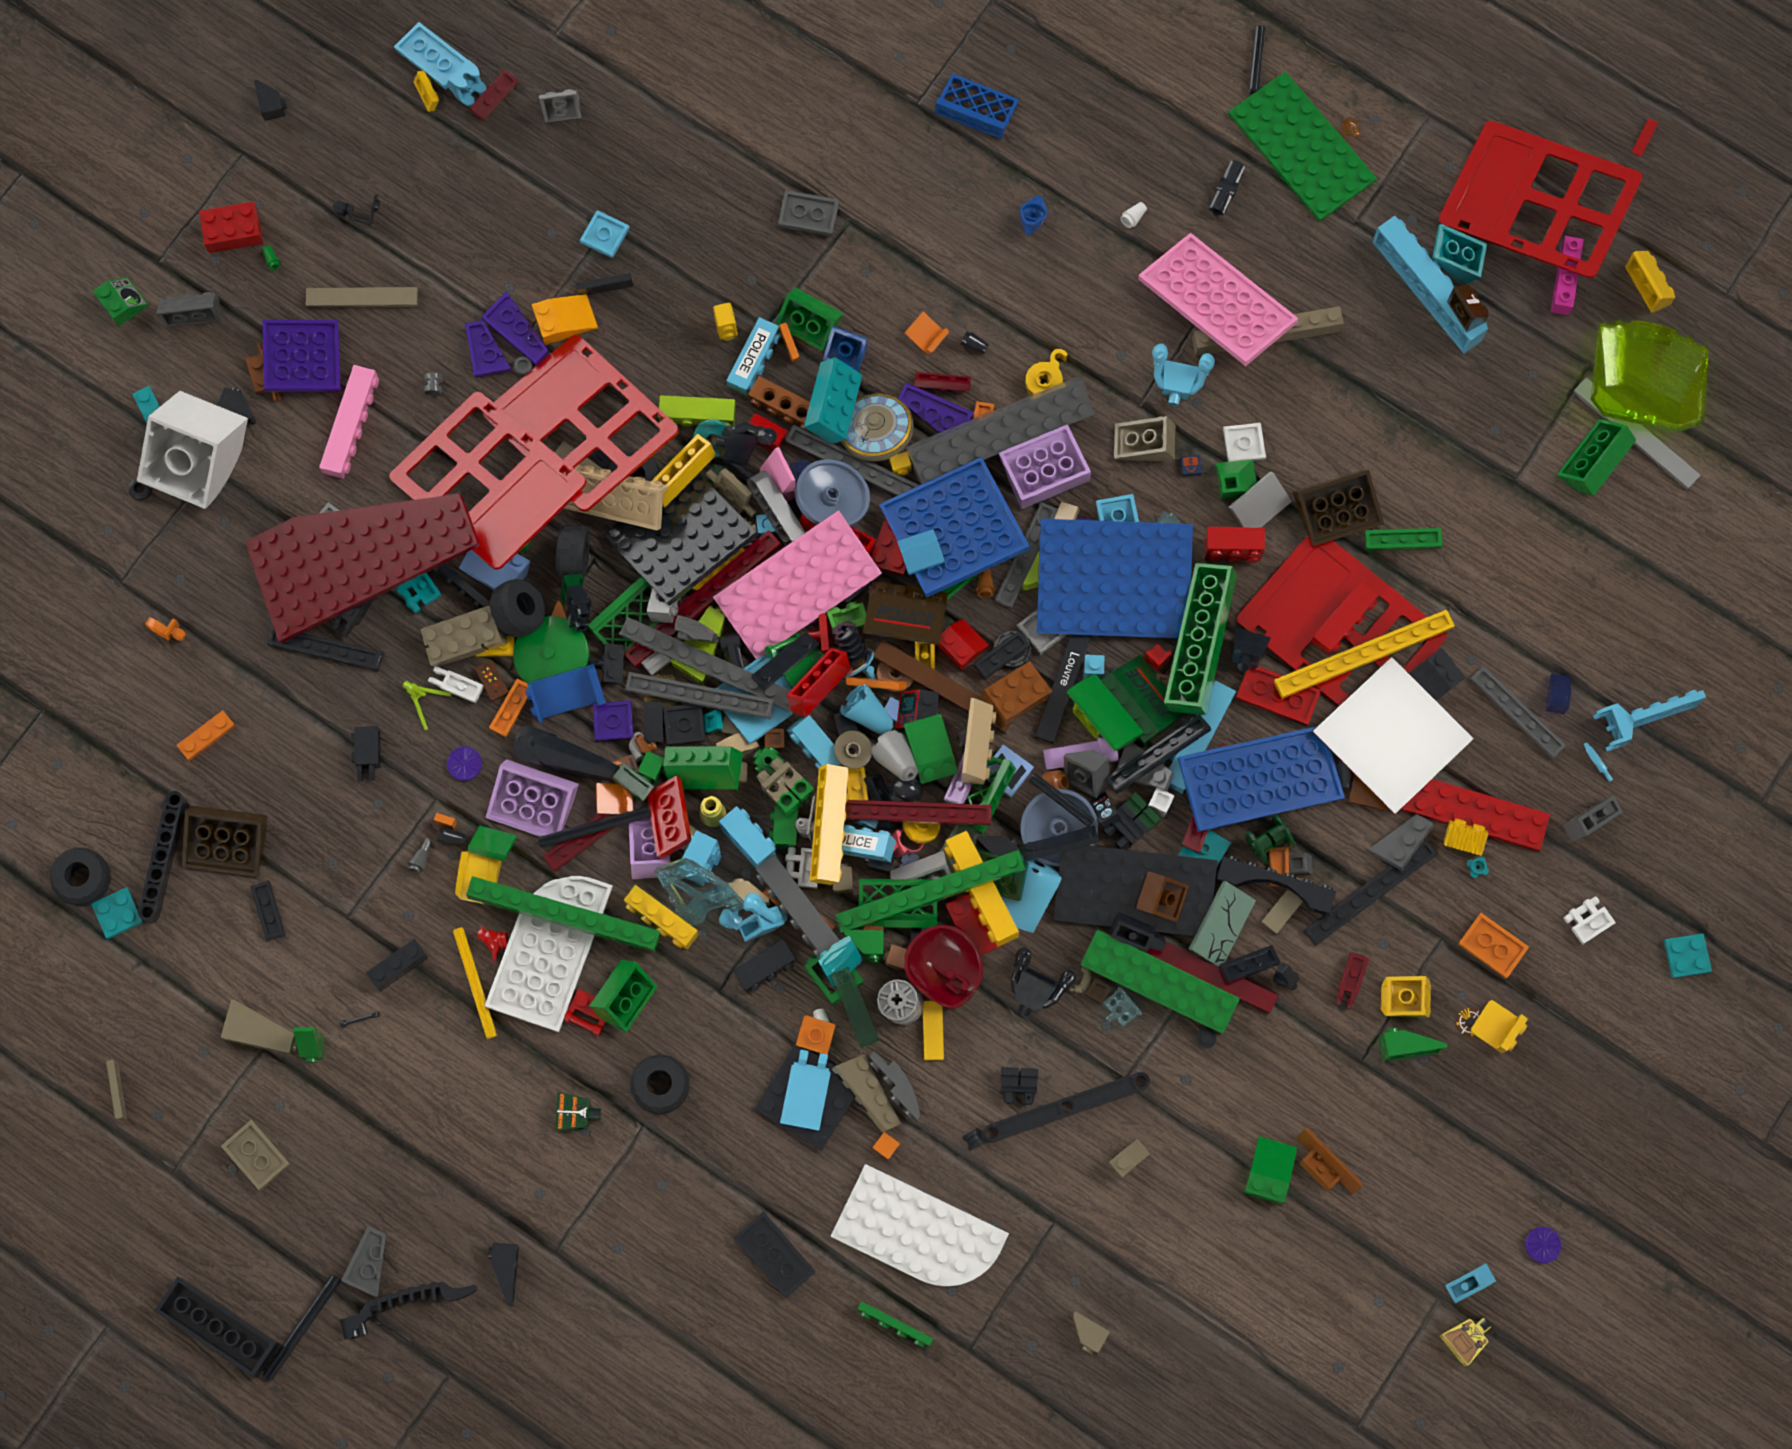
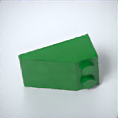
M941 714L904 724L908 743L918 770L917 777L921 784L958 773Z
M1398 1028L1387 1029L1379 1038L1383 1062L1437 1054L1447 1048V1043L1405 1030L1398 1031Z
M1259 1136L1243 1194L1279 1205L1284 1204L1297 1147Z

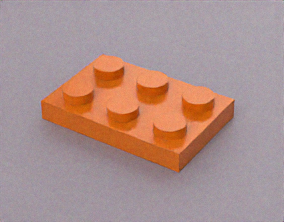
M1483 913L1478 915L1458 943L1460 947L1505 979L1508 978L1529 948V946Z

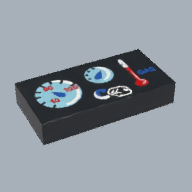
M1106 792L1089 801L1103 827L1120 818Z

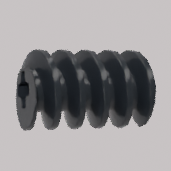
M851 621L841 622L836 625L832 633L835 634L834 638L837 640L840 650L847 653L850 665L859 663L866 657L867 649L856 629V625Z

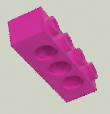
M1565 236L1560 246V253L1581 260L1584 239ZM1568 260L1566 265L1574 268L1577 267V263ZM1558 267L1551 312L1569 315L1574 306L1578 275Z

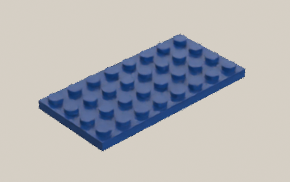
M1318 726L1178 757L1198 832L1343 800L1345 796L1332 752L1313 732Z

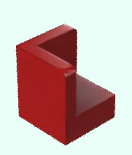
M1157 644L1153 649L1145 653L1144 659L1156 671H1159L1171 659L1172 652L1170 650L1166 652Z

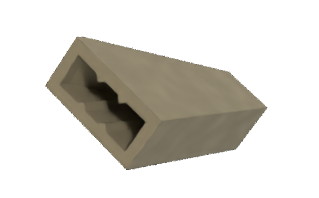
M231 999L221 1034L223 1040L293 1056L294 1051L298 1049L294 1033Z

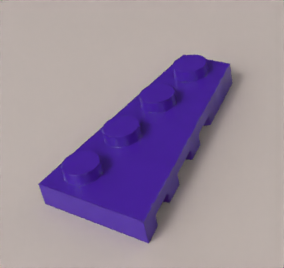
M507 291L481 317L485 323L536 366L549 353Z
M905 383L898 397L910 411L939 433L970 421L974 415L972 411L908 383Z

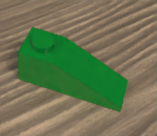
M293 1027L299 1056L306 1063H317V1060H323L324 1036L314 1027Z

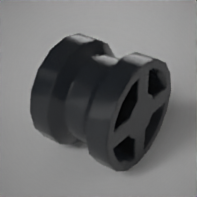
M979 1128L972 1130L962 1137L963 1141L967 1142L969 1151L987 1142L980 1135L981 1131Z

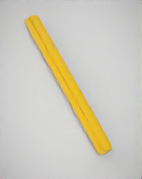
M462 927L453 930L486 1038L491 1039L497 1036L489 1008L485 1007V995L465 931Z

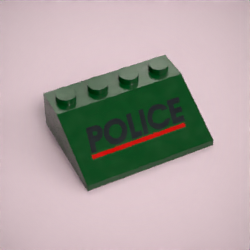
M1141 655L1125 663L1101 680L1144 732L1137 739L1143 748L1182 719L1184 715L1188 714L1168 710L1164 704L1167 686L1160 678L1159 680L1157 679L1156 673Z

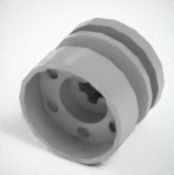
M899 979L889 981L883 985L877 997L879 1010L895 1024H911L922 1014L924 1007L923 997L907 981ZM900 997L902 999V1002L896 1004L895 1000H898Z

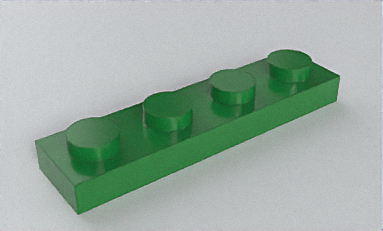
M1441 528L1366 530V551L1442 548Z
M861 1301L858 1310L861 1311V1316L869 1320L872 1317L879 1320L878 1325L889 1329V1327L896 1329L897 1335L905 1339L907 1336L915 1339L913 1343L922 1348L925 1345L930 1347L933 1338Z

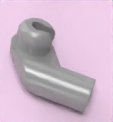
M636 732L633 735V738L638 734H642V736L644 737L643 733ZM632 738L629 749L636 762L642 761L644 755Z

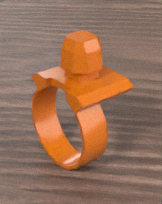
M151 617L145 623L147 628L168 641L172 637L178 641H183L186 637L185 632L179 628L180 625L175 619H172L168 627Z

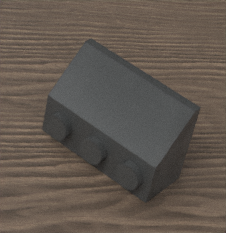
M205 292L202 295L196 296L188 294L179 298L166 297L159 301L157 314L165 327L221 321L220 302L216 293Z

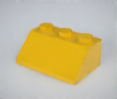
M1649 251L1633 252L1625 268L1650 312L1654 313L1671 305L1675 299V293L1672 287L1668 286L1664 273L1657 267L1655 257L1651 256Z

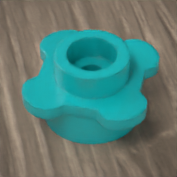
M1484 857L1468 860L1467 866L1470 868V876L1472 878L1489 873Z

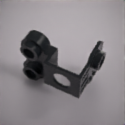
M375 194L369 221L352 217L355 208L348 203L334 200L332 208H334L333 212L336 215L346 217V214H349V220L371 226L374 214L379 209L380 200L378 195Z

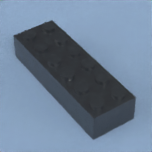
M178 1276L154 1310L253 1378L260 1376L280 1346L279 1342Z

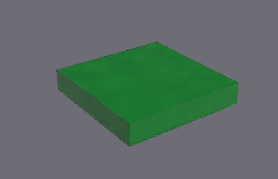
M479 826L468 846V852L505 861L516 842L517 835Z

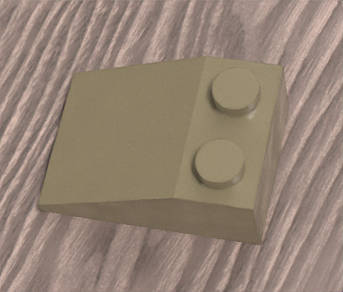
M1167 416L1115 424L1114 459L1154 462L1175 459V424Z

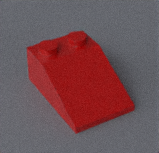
M969 893L946 904L945 910L953 926L964 931L972 938L982 956L999 947H997L995 942L992 943L987 934L989 930L986 925L983 926L978 916L980 912L978 908H973L970 902L972 897Z

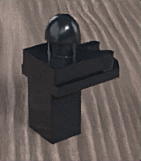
M1283 962L1276 969L1273 981L1278 986L1290 990H1296L1297 982L1300 980L1299 974L1293 971L1289 964Z

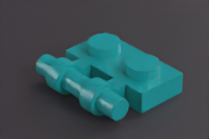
M427 573L397 586V592L404 597L406 605L415 614L421 610L418 606L420 601H423L425 606H428L442 596ZM412 587L417 593L414 597L409 593V589Z

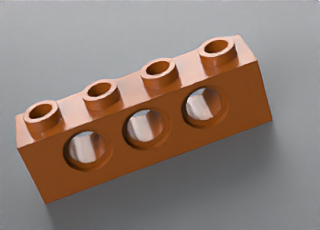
M758 376L748 393L750 404L756 408L762 407L766 409L767 413L783 418V421L790 425L795 424L799 428L811 432L804 428L807 415L803 418L797 416L800 412L808 413L810 402ZM773 396L774 399L771 401L765 400V397ZM783 404H789L790 408L782 409L781 406Z

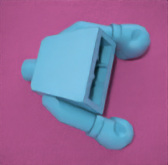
M1164 344L1154 346L1152 351L1153 364L1155 365L1154 379L1158 388L1162 389V395L1169 396L1168 405L1172 407H1178L1180 399L1188 400L1189 395H1195L1203 387L1206 376L1209 375L1215 364L1214 357L1209 353L1201 356L1199 367L1167 361L1168 350Z
M755 893L747 894L743 903L744 909L753 912V915L742 920V917L738 916V909L730 907V909H724L719 917V922L722 926L734 930L739 929L745 942L773 932L787 921V914L784 915L777 906L772 908L766 907L762 898Z

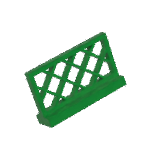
M640 577L588 624V629L603 644H609L607 641H611V644H614V641H624L625 652L635 642L626 638H614V628L623 627V625H614V618L617 615H626L627 619L628 615H637L641 623L642 616H648L647 613H642V602L649 603V600H642V592L647 588L652 591L651 586ZM631 602H640L639 613L628 612V605ZM653 622L649 627L653 628L659 622ZM604 627L612 628V638H603L599 631Z
M991 756V761L987 762L986 768L995 763L999 764L1000 767L998 771L989 773L990 787L982 790L981 785L978 784L980 791L972 795L968 793L965 802L969 801L970 804H973L972 799L982 795L983 800L979 805H992L991 818L1016 770L1012 761L1005 758L1001 760ZM961 825L974 830L980 835H983L987 828V825Z
M859 879V906L866 904L868 901L873 902L872 897L878 892L887 897L888 895L882 890L885 885H891L895 889L890 894L892 895L901 892L905 885L915 887L932 880ZM863 885H872L876 890L868 895L863 891ZM937 901L930 903L933 906V912H925L919 907L911 912H904L868 926L929 928L937 926Z

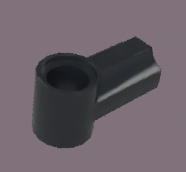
M738 633L720 636L725 661L744 669Z

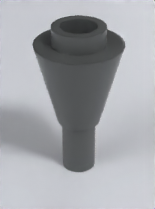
M426 838L421 849L407 862L410 871L416 874L425 871L428 850L432 844L430 839Z

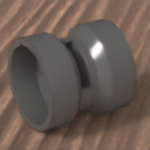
M435 372L424 374L426 385L424 386L423 393L427 396L442 395V387L440 385L443 382V375Z

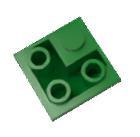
M1253 459L1215 464L1221 500L1240 498L1256 484Z

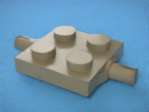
M726 468L719 473V476L711 469L706 473V476L713 481L714 489L740 516L744 514V511L751 518L756 515L757 511L749 505L752 492L734 474L730 473Z

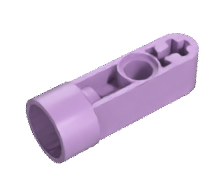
M1103 736L1097 737V741L1043 750L1046 769L1064 767V755L1066 753L1094 750L1108 757L1109 763L1118 761V753L1112 749Z

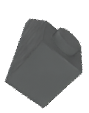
M1613 795L1572 818L1563 826L1573 842L1591 834L1623 813Z

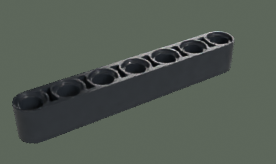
M178 791L169 792L165 798L138 908L139 917L148 924L155 923L160 917L187 806L186 798ZM179 797L180 802L177 805H172L173 800ZM171 816H176L175 821L168 824V819ZM170 834L171 839L168 842H163V838ZM166 853V859L159 861V856ZM157 872H162L161 878L154 880V875ZM157 890V896L150 899V893ZM152 909V915L145 918L146 911Z

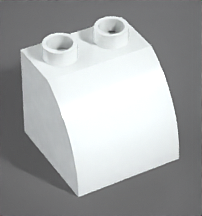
M179 391L148 416L137 481L206 509L225 485L239 458L248 418Z

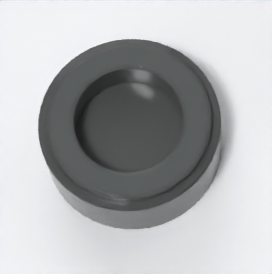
M519 357L514 362V370L520 376H525L533 369L532 362L527 357Z

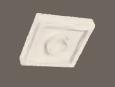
M1261 423L1223 427L1228 462L1253 459V461L1266 460Z

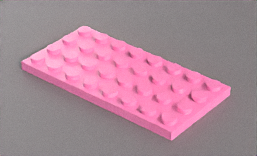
M1189 233L1138 275V280L1245 366L1298 323V318L1192 233Z
M838 510L713 596V598L755 659H758L766 654V646L770 644L775 645L786 640L818 618L819 614L827 612L882 573Z

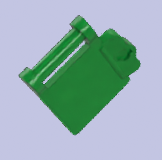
M796 632L790 638L780 643L766 646V654L771 659L774 658L778 651L785 649L801 635ZM816 649L784 675L791 689L824 656L822 652Z

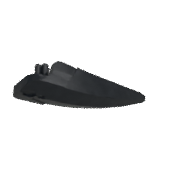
M531 726L522 727L518 731L513 744V751L519 758L528 764L548 768L553 772L615 782L611 778L620 768V766L561 739L553 733Z

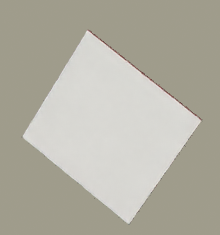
M1392 657L1313 731L1394 814L1474 739Z

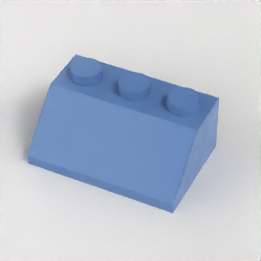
M471 550L467 552L459 569L490 589L495 590L497 586L508 580H523L528 575L530 561L517 553L503 568L494 570Z

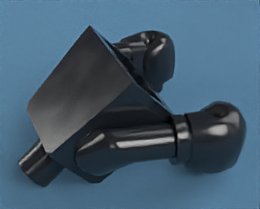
M743 421L725 426L721 435L714 434L712 436L711 444L716 446L720 458L747 483L749 478L758 474L757 470L746 467L757 441L761 445H771L776 441L777 434L772 428L755 426Z
M1025 947L1019 949L1015 954L1014 970L1010 981L1012 992L1015 994L1014 1000L1021 1003L1018 1012L1021 1015L1028 1016L1031 1009L1039 1012L1041 1008L1047 1009L1056 1004L1062 995L1075 985L1077 978L1072 970H1066L1062 973L1058 982L1028 967L1032 955L1031 951Z

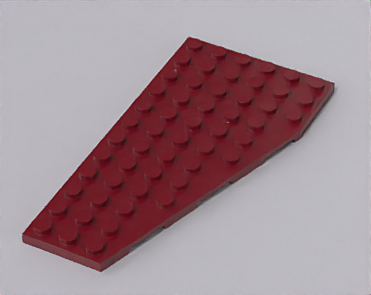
M461 494L293 517L245 541L278 641L281 643L480 546Z

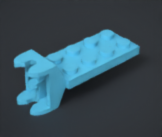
M420 22L394 46L399 54L421 71L424 70L426 75L445 90L449 87L454 96L464 105L472 106L475 99L471 96L473 92L482 95L487 89L479 77L480 72L477 66Z
M1692 690L1685 693L1684 697L1674 696L1669 698L1666 703L1656 702L1651 704L1648 709L1638 708L1633 710L1631 715L1617 703L1598 710L1597 714L1593 715L1594 720L1606 718L1609 725L1606 729L1608 732L1611 731L1615 740L1609 743L1610 746L1606 747V750L1612 751L1626 746L1631 741L1633 728L1695 708L1706 696L1703 690L1699 692Z

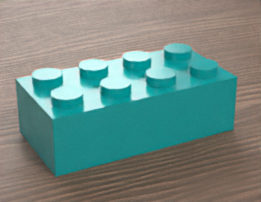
M836 357L821 362L804 428L830 444L845 440L862 374Z

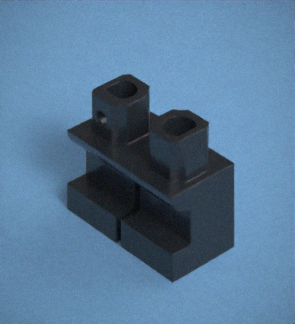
M1001 1067V1093H1003L1004 1104H1014L1015 1094H1022V1104L1032 1105L1034 1096L1037 1094L1039 1069L1021 1068L1020 1086H1018L1019 1068Z

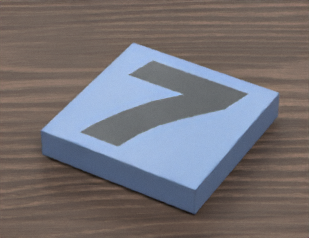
M1002 745L994 757L1004 760V758L1012 761L1016 768L1004 794L1012 798L1034 769V766L1005 745ZM995 763L989 766L990 772L998 771L1000 765Z

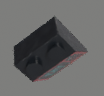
M926 690L900 692L895 730L905 731L904 724L936 715L939 692Z

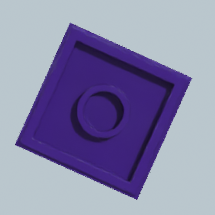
M631 700L605 702L606 704L599 706L598 703H593L595 742L633 738Z

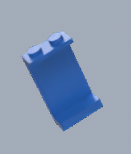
M594 664L529 682L528 689H525L528 701L532 700L534 707H531L533 718H538L539 723L543 722V718L593 703H598V706L606 704Z

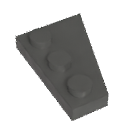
M1135 743L1125 746L1115 771L1145 751ZM1161 764L1136 782L1167 792L1174 774Z
M1416 814L1369 849V853L1402 871L1433 828V823Z
M367 1226L341 1280L342 1282L378 1297L386 1239L385 1233Z

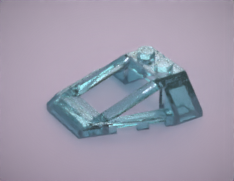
M682 858L657 867L655 870L663 888H666L669 893L668 898L670 902H674L676 906L675 911L677 915L691 926L703 923L708 911L722 906H726L732 913L744 909L743 899L728 883L693 860ZM698 874L717 887L699 892L680 879ZM673 885L694 898L685 905Z

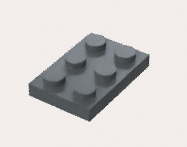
M785 190L778 227L833 236L840 202L838 199Z

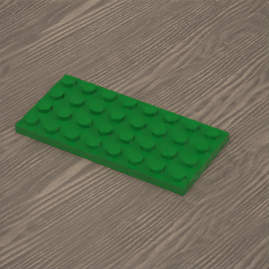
M1286 71L1228 112L1229 117L1319 223L1377 181V177Z

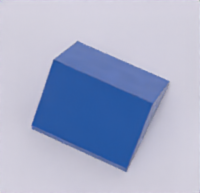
M832 326L823 360L826 361L836 357L858 372L868 349V339Z

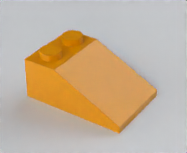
M587 294L551 298L532 304L545 345L598 329Z

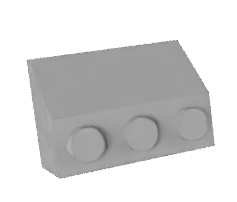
M941 851L891 870L890 873L891 879L935 880L952 874L954 871L945 851ZM905 885L901 890H907L912 888V886Z

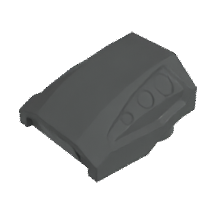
M677 616L675 630L678 631V639L719 643L718 634L706 625L687 617Z

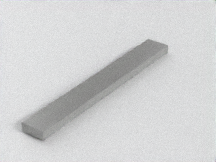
M1585 378L1573 391L1577 397L1604 420L1627 425L1636 438L1634 445L1686 490L1701 476L1589 379Z

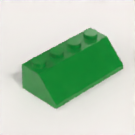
M1599 419L1557 473V476L1578 492L1594 496L1635 443L1636 438L1627 425Z
M732 746L666 747L663 767L667 780L675 776L681 778L683 790H738L743 752Z

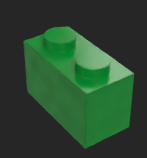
M775 806L774 812L771 811L770 823H774V829L770 830L769 838L776 845L775 848L794 847L797 849V827L795 823L798 820V809L788 818L778 806Z

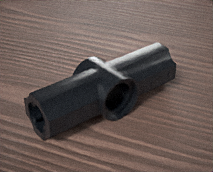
M1236 160L1230 161L1224 177H1221L1215 197L1209 208L1213 214L1224 216L1230 200L1234 198L1239 185L1238 182L1245 169L1241 162Z

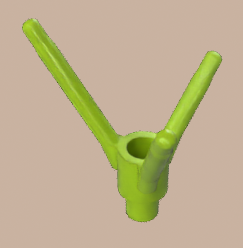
M405 681L403 687L407 689V693L411 695L424 730H427L428 727L418 703V698L421 695L425 696L426 693L451 696L452 693L420 687L415 683L411 684L409 681Z

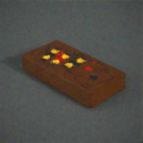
M492 660L475 668L492 702L508 695L509 692Z

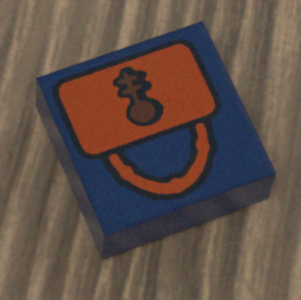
M1200 455L1181 456L1182 476L1201 475Z

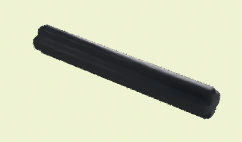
M1260 25L1255 27L1249 93H1255L1259 90L1265 27Z
M1034 773L1030 777V783L1087 827L1092 825L1094 822L1092 816L1038 774Z

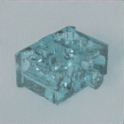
M1120 987L1103 1002L1104 1006L1110 1011V1014L1105 1017L1106 1020L1110 1023L1116 1019L1123 1028L1137 1016L1140 1017L1142 1015L1141 1010ZM1113 1000L1116 1002V1004L1114 1006H1111L1109 1004L1110 1001ZM1121 1008L1122 1012L1117 1013L1116 1009ZM1126 1015L1129 1019L1124 1021L1122 1017Z

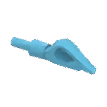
M1587 742L1584 743L1586 752L1599 772L1603 773L1609 782L1612 781L1613 778L1606 770L1607 767L1598 754Z

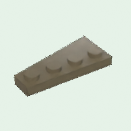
M865 1054L832 1068L835 1074L838 1073L844 1080L842 1083L847 1089L850 1088L856 1095L855 1099L857 1102L863 1104L868 1110L867 1114L882 1133L901 1124Z

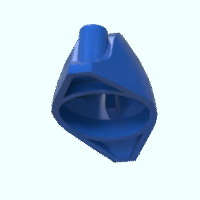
M1037 195L1020 208V219L1024 233L1031 235L1040 228L1047 217V209L1043 197Z

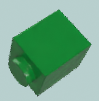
M647 751L638 769V774L649 783L654 782L657 784L664 768V758Z

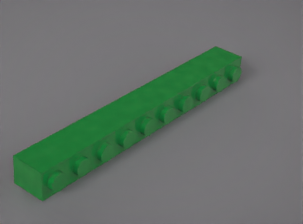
M474 876L471 878L466 893L467 898L653 953L656 952L661 936L659 930Z

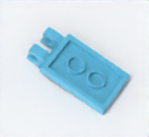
M800 1050L798 1062H794V1065L791 1066L780 1124L819 1131L831 1075L829 1068H826L828 1055L820 1053L818 1066L807 1064L809 1052Z

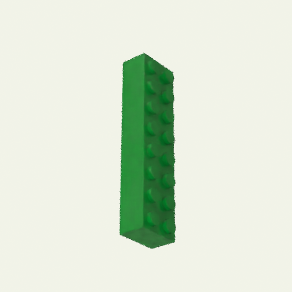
M1195 563L1164 704L1171 712L1197 715L1207 714L1237 578L1232 566Z
M1099 930L1096 931L1081 963V966L1222 1034L1240 999Z

